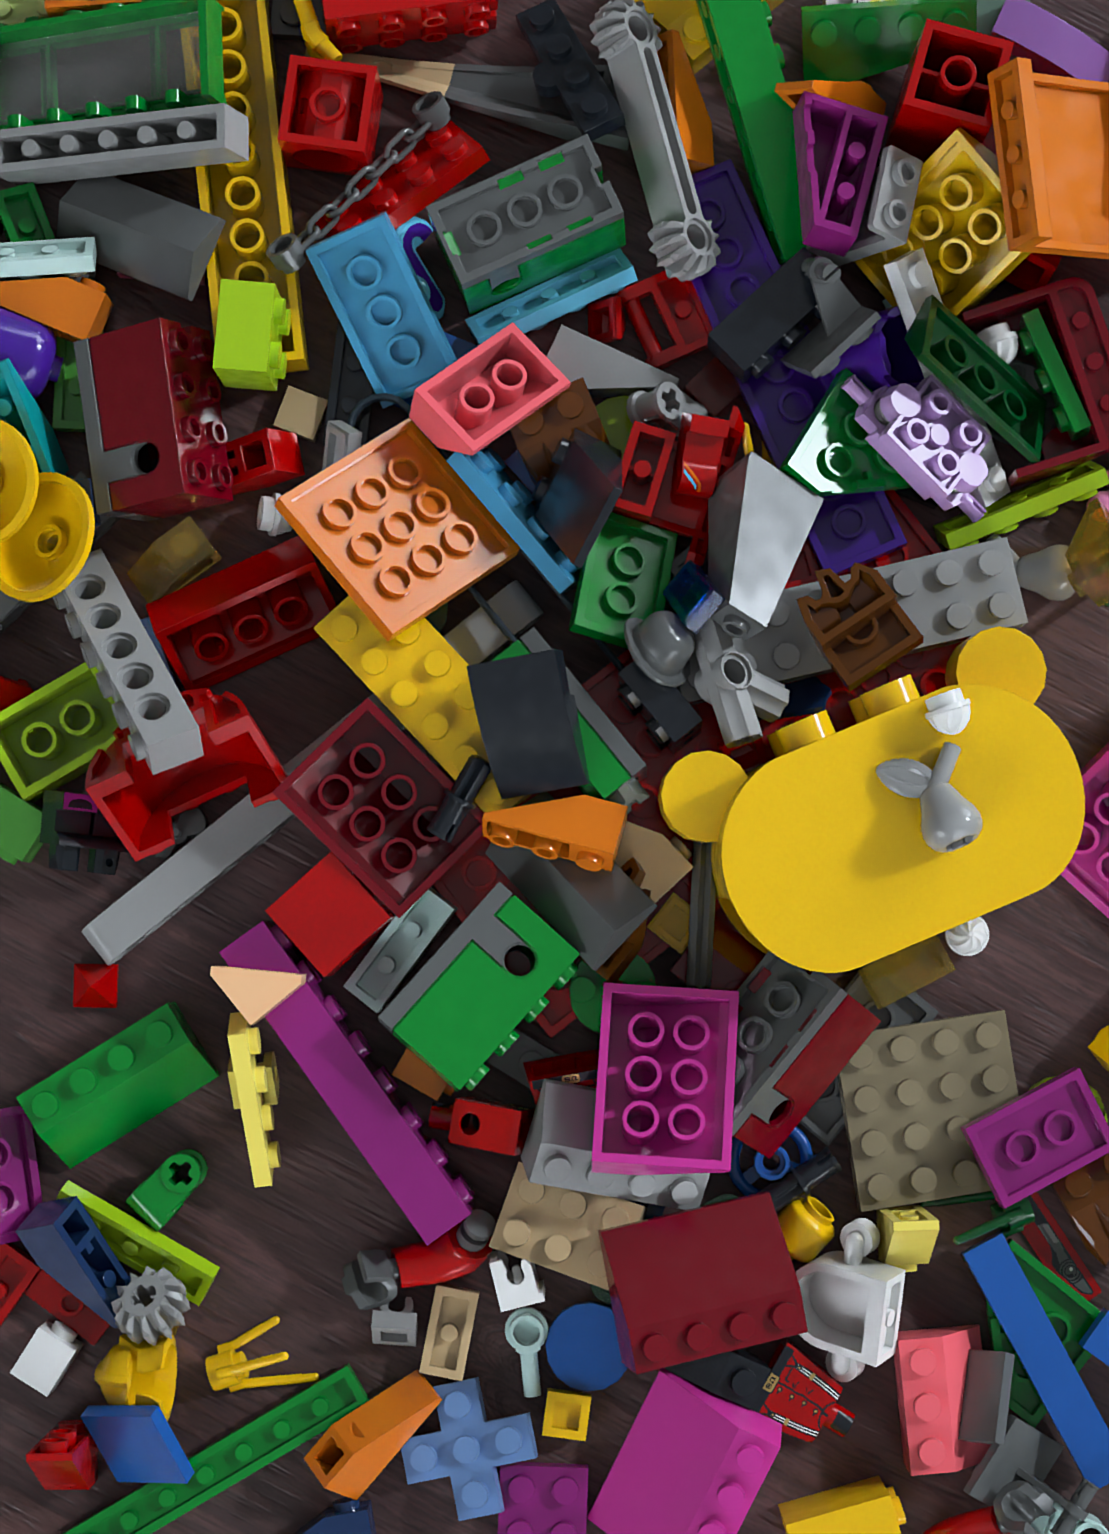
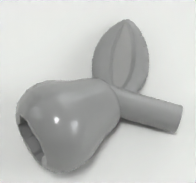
M993 534L985 542L1000 539L1001 537ZM1058 544L1020 558L1010 547L1019 587L1054 601H1064L1076 592L1078 555L1069 554V546Z
M950 742L943 743L933 771L923 763L909 758L887 760L876 767L877 776L888 789L904 797L920 798L923 839L934 851L942 853L960 849L973 842L983 828V819L977 808L948 783L961 752V748L958 745Z

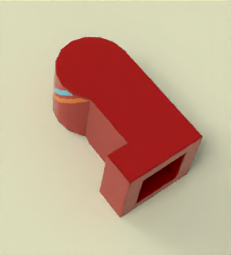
M682 412L672 477L674 493L709 499L712 496L717 479V465L720 464L724 438H728L730 420Z

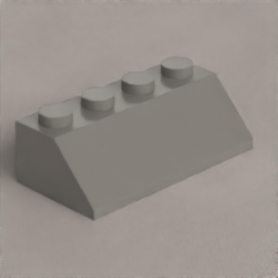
M544 1078L521 1154V1160L530 1183L683 1210L700 1207L710 1173L624 1175L592 1172L596 1088Z

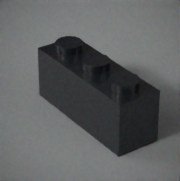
M805 247L799 250L708 334L707 348L742 384L752 375L758 379L766 373L775 362L773 356L784 346L788 350L794 347L806 334L807 330L804 327L815 317L822 320L811 281L808 276L804 275L806 272L801 271L802 262L806 258H815Z

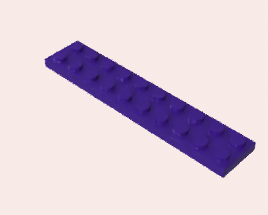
M731 159L692 175L703 218L705 220L712 219L711 228L714 233L719 235L715 243L720 248L721 253L716 257V265L709 272L691 280L712 329L719 325L781 268ZM808 326L804 327L807 330L804 337L810 332ZM785 346L773 356L775 359L774 364L758 379L752 375L742 384L732 373L773 466L778 469L833 381L830 373L818 376L815 379L785 366L780 359L791 350H788ZM884 491L820 496L824 500L807 536V540L821 570L830 568L837 575H841L850 571L855 562L864 565L906 547L907 541Z

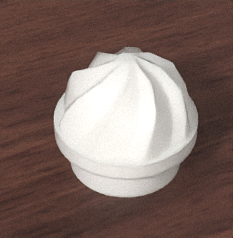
M1007 322L993 325L977 334L1007 364H1010L1015 358L1018 350V335L1016 331L1010 330Z
M273 493L272 497L261 496L259 501L257 529L268 531L269 536L290 532L293 529L274 507L278 498L282 496L280 493Z
M956 688L924 700L928 709V713L924 714L925 718L938 732L950 735L958 734L966 727L970 720L971 702L969 698L964 699L961 688Z
M979 916L946 930L945 939L950 949L955 953L963 956H972L978 954L986 947L989 940V929L984 919Z

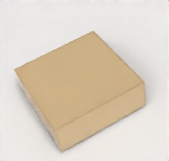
M288 385L273 426L282 431L296 433L297 437L315 443L327 412L328 400Z

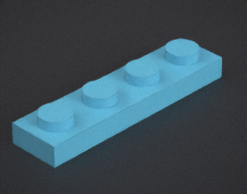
M618 248L465 319L472 337L479 346L512 322L523 333L539 330L556 318L567 313L582 310L588 303L603 296L618 293L627 285L638 281L633 265L622 250Z

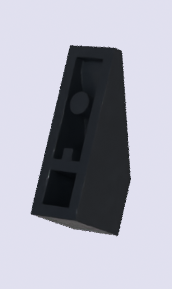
M743 1349L664 1368L718 1396L751 1410L754 1409L771 1371V1368L757 1355Z

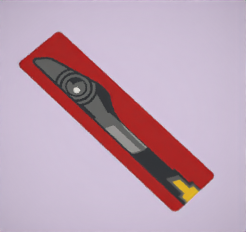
M1035 1192L1027 1196L1034 1212L1035 1222L1023 1226L1024 1231L1021 1232L1042 1264L1086 1300L1090 1301L1101 1293V1288L1039 1194Z

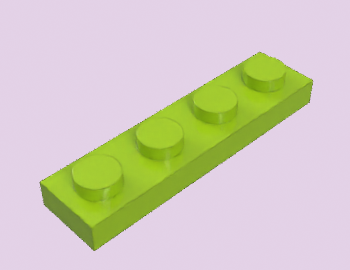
M1090 460L1070 470L1055 474L1001 497L986 507L987 511L984 513V516L975 523L965 513H962L934 525L933 529L937 541L949 550L978 544L979 538L991 533L997 535L1008 533L1019 526L1018 522L1029 517H1045L1055 513L1058 510V505L1067 501H1082L1095 496L1098 493V488L1109 484L1108 475L1105 467Z
M68 1180L65 1183L57 1199L77 1196L119 1261L142 1274L146 1266L154 1269L156 1272L164 1267L184 1284L187 1293L186 1298L197 1306L201 1304L220 1269L219 1266L160 1232H156L153 1228Z

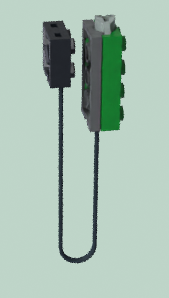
M388 393L372 394L360 400L352 409L347 424L354 427L360 412L374 402L388 401L398 404L408 415L410 414L411 406L399 396ZM436 447L445 460L451 456L447 450ZM520 549L522 554L572 613L573 603L565 593L559 594L524 551ZM472 585L467 589L512 644L492 661L552 650L534 627L520 637L521 641L517 640L476 588ZM592 638L619 671L618 679L620 681L619 688L617 689L620 694L618 695L619 700L633 717L638 713L643 716L647 721L645 723L647 727L646 733L661 751L668 747L675 754L701 733L702 718L676 687L657 684L643 673L635 661L624 667L604 641ZM566 667L570 695L575 696L590 784L577 787L583 795L628 806V814L632 811L631 806L634 803L640 804L650 797L639 783L647 777V765Z

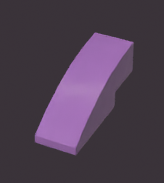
M1005 0L990 36L1014 42L1012 55L1031 59L1032 71L1036 73L1108 83L1109 52L1080 30L1026 0Z

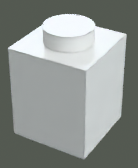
M47 1320L38 1327L10 1374L47 1397L57 1388L84 1343L76 1339L78 1334L64 1323L55 1321L53 1324Z

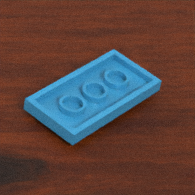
M386 211L320 241L305 250L375 394L388 393L399 396L404 400L413 396L414 390L457 361ZM388 401L380 402L383 409L395 404Z
M483 448L473 456L454 452L446 460L447 463L559 594L577 589L581 568L572 564L536 519L535 507L531 503L533 501L531 499V492L520 481L516 480L513 482L503 469L506 467V464L502 458L491 448Z

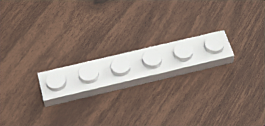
M923 247L909 251L883 265L907 332L927 297L933 294L942 303ZM918 360L924 378L933 375L991 435L985 420ZM992 438L979 454L986 462L988 475L981 485L970 493L984 508L1011 492Z

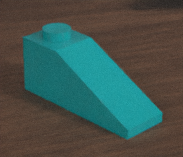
M10 359L0 360V420L12 425L27 440L34 453L38 473L54 472L64 475L69 468L53 428Z

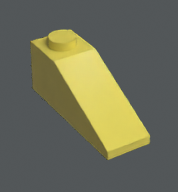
M920 1205L877 1209V1228L880 1233V1243L878 1245L879 1260L882 1263L905 1269L906 1272L917 1271V1264H929L940 1230L939 1220Z

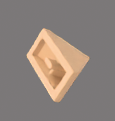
M211 966L210 976L250 1025L258 1023L306 983V974L227 966Z

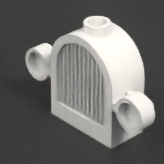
M857 1218L843 1227L840 1233V1241L844 1251L825 1253L795 1272L801 1290L808 1332L799 1335L809 1344L829 1351L825 1361L826 1368L829 1374L839 1382L853 1380L863 1372L865 1364L877 1367L896 1354L906 1270L866 1257L880 1243L878 1228L872 1221L866 1218Z

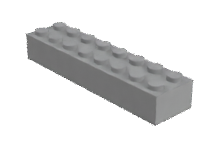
M1007 537L873 568L878 570L897 595L898 604L923 635L924 643L906 655L964 642L982 630L998 626L1019 629L1028 623ZM851 574L842 575L839 577L844 582H847L849 579H851ZM818 581L784 589L767 628L747 641L731 636L735 651L743 654L749 660L754 671L781 684L834 672L816 646L796 600L804 596H809L815 600L822 597V590ZM709 607L677 615L685 620L693 614L708 610ZM695 650L689 658V677L685 684L676 687L691 706L706 702L699 696L695 688V675L700 669Z

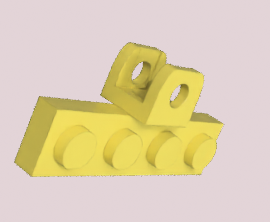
M240 1012L230 1013L227 1037L231 1056L227 1073L234 1109H241L254 1187L272 1186L274 1168L281 1167L279 1142L271 1141L269 1133L270 1130H274L272 1105H277L279 1098V1076L274 1051L265 1052L263 1062L257 1063L256 1055L261 1054L259 1028H251V1025Z

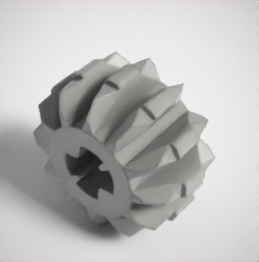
M146 1266L142 1276L138 1277L130 1273V1283L127 1286H117L120 1298L111 1302L112 1310L116 1314L114 1318L116 1320L115 1324L121 1332L127 1334L131 1341L139 1344L146 1340L147 1343L155 1346L160 1335L172 1339L171 1329L174 1326H185L182 1314L191 1309L189 1300L186 1298V1287L180 1279L174 1277L164 1267L156 1272L154 1269Z

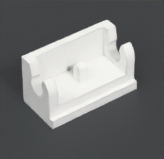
M499 1250L491 1253L489 1265L501 1312L545 1301L544 1280L539 1281L535 1263L522 1259L521 1268L516 1264L513 1265L511 1270L508 1266L509 1259L506 1253Z

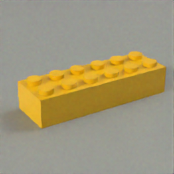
M348 595L313 628L454 781H456L471 755H478L488 761L468 677L467 666L469 664L426 618H423L388 642ZM491 770L474 802L485 813L516 807L528 795L501 799Z

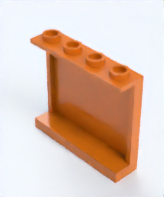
M1016 57L987 74L1008 251L1109 259V83L1033 73L1031 59Z

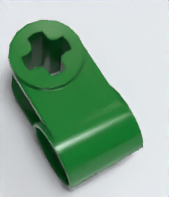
M189 1148L180 1150L166 1159L154 1173L147 1177L127 1198L125 1203L156 1232L159 1231L184 1205L183 1202L204 1181L208 1172L207 1160L197 1150ZM187 1162L192 1168L189 1170V1176L181 1179L178 1176L181 1170L180 1166Z

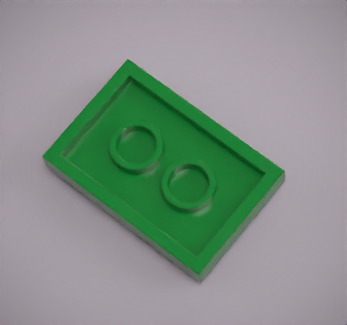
M611 512L580 569L568 630L628 649L624 637V624L629 618L644 620L654 612L664 611L678 534Z

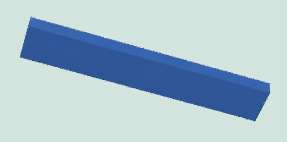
M999 1231L961 1253L1082 1477L1097 1487L1102 1488L1109 1484V1429L1004 1235Z

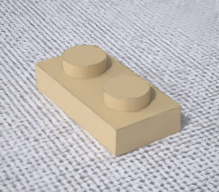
M442 1283L436 1284L419 1373L458 1381L463 1380L480 1291Z

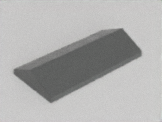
M112 176L79 179L60 200L56 239L95 237L97 250L96 264L193 301L226 220Z
M541 792L521 806L555 799L548 792ZM491 842L485 852L493 863L595 971L657 907L655 902L616 862L612 872L604 869L589 871L579 867L574 861L560 857L554 860L541 858L534 854L532 850L515 845L512 848H505Z

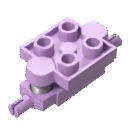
M855 374L851 375L841 388L858 404L854 419L868 433L865 440L924 500L931 497L944 511L957 505L973 523L981 519L987 510L970 493L979 487L988 475L986 462L979 454L992 436L933 375L923 379L916 389L910 384L902 383L892 387L885 385L873 392Z

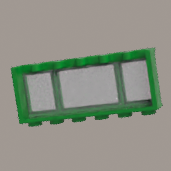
M141 0L140 3L128 5L108 3L103 5L102 9L87 12L83 10H68L63 13V16L52 18L32 16L26 18L23 23L12 25L0 23V130L218 103L227 104L224 95L221 12H224V7L216 0Z

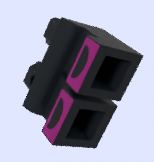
M44 790L40 842L50 844L49 868L78 871L80 849L89 848L87 872L115 875L120 852H128V850L90 795Z

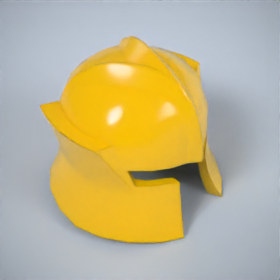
M127 1334L120 1335L119 1343L115 1344L100 1361L94 1374V1380L100 1386L109 1405H159L168 1422L173 1407L177 1378V1347L173 1334L172 1339L165 1336L159 1338L155 1346L147 1343L145 1340L137 1344L131 1341Z

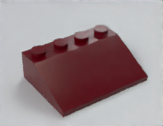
M368 697L272 792L398 918L483 835L482 818L484 813L477 806L474 810H469L458 828L452 843L447 842L445 839H440L426 829L446 796L444 793L445 788L451 789L454 783Z
M768 1191L598 1230L622 1363L635 1374L808 1332L799 1282L770 1192Z

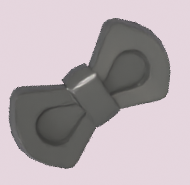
M197 807L181 812L178 822L172 823L175 844L154 856L166 861L176 853L179 846L204 831L208 827L206 814Z

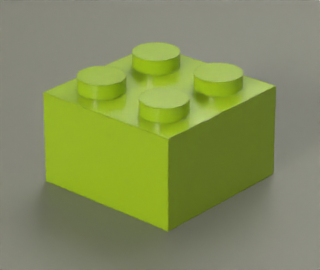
M221 279L212 368L224 387L277 391L278 379H285L287 353L282 352L281 341L282 335L289 336L291 310L286 309V299L281 298L275 283Z

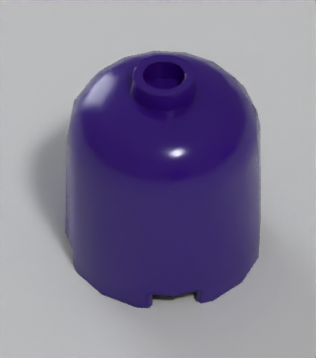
M898 305L878 311L877 313L881 316V319L872 326L873 331L870 336L858 345H851L839 357L840 362L836 368L830 372L833 380L837 373L847 368L872 391L885 385L892 387L902 383L910 384L916 389L925 378L918 359L914 356L904 339L907 329Z
M0 307V360L10 359L33 398L36 399L43 393L48 380L56 383L58 381L64 357L56 355L57 339L55 333L39 322Z

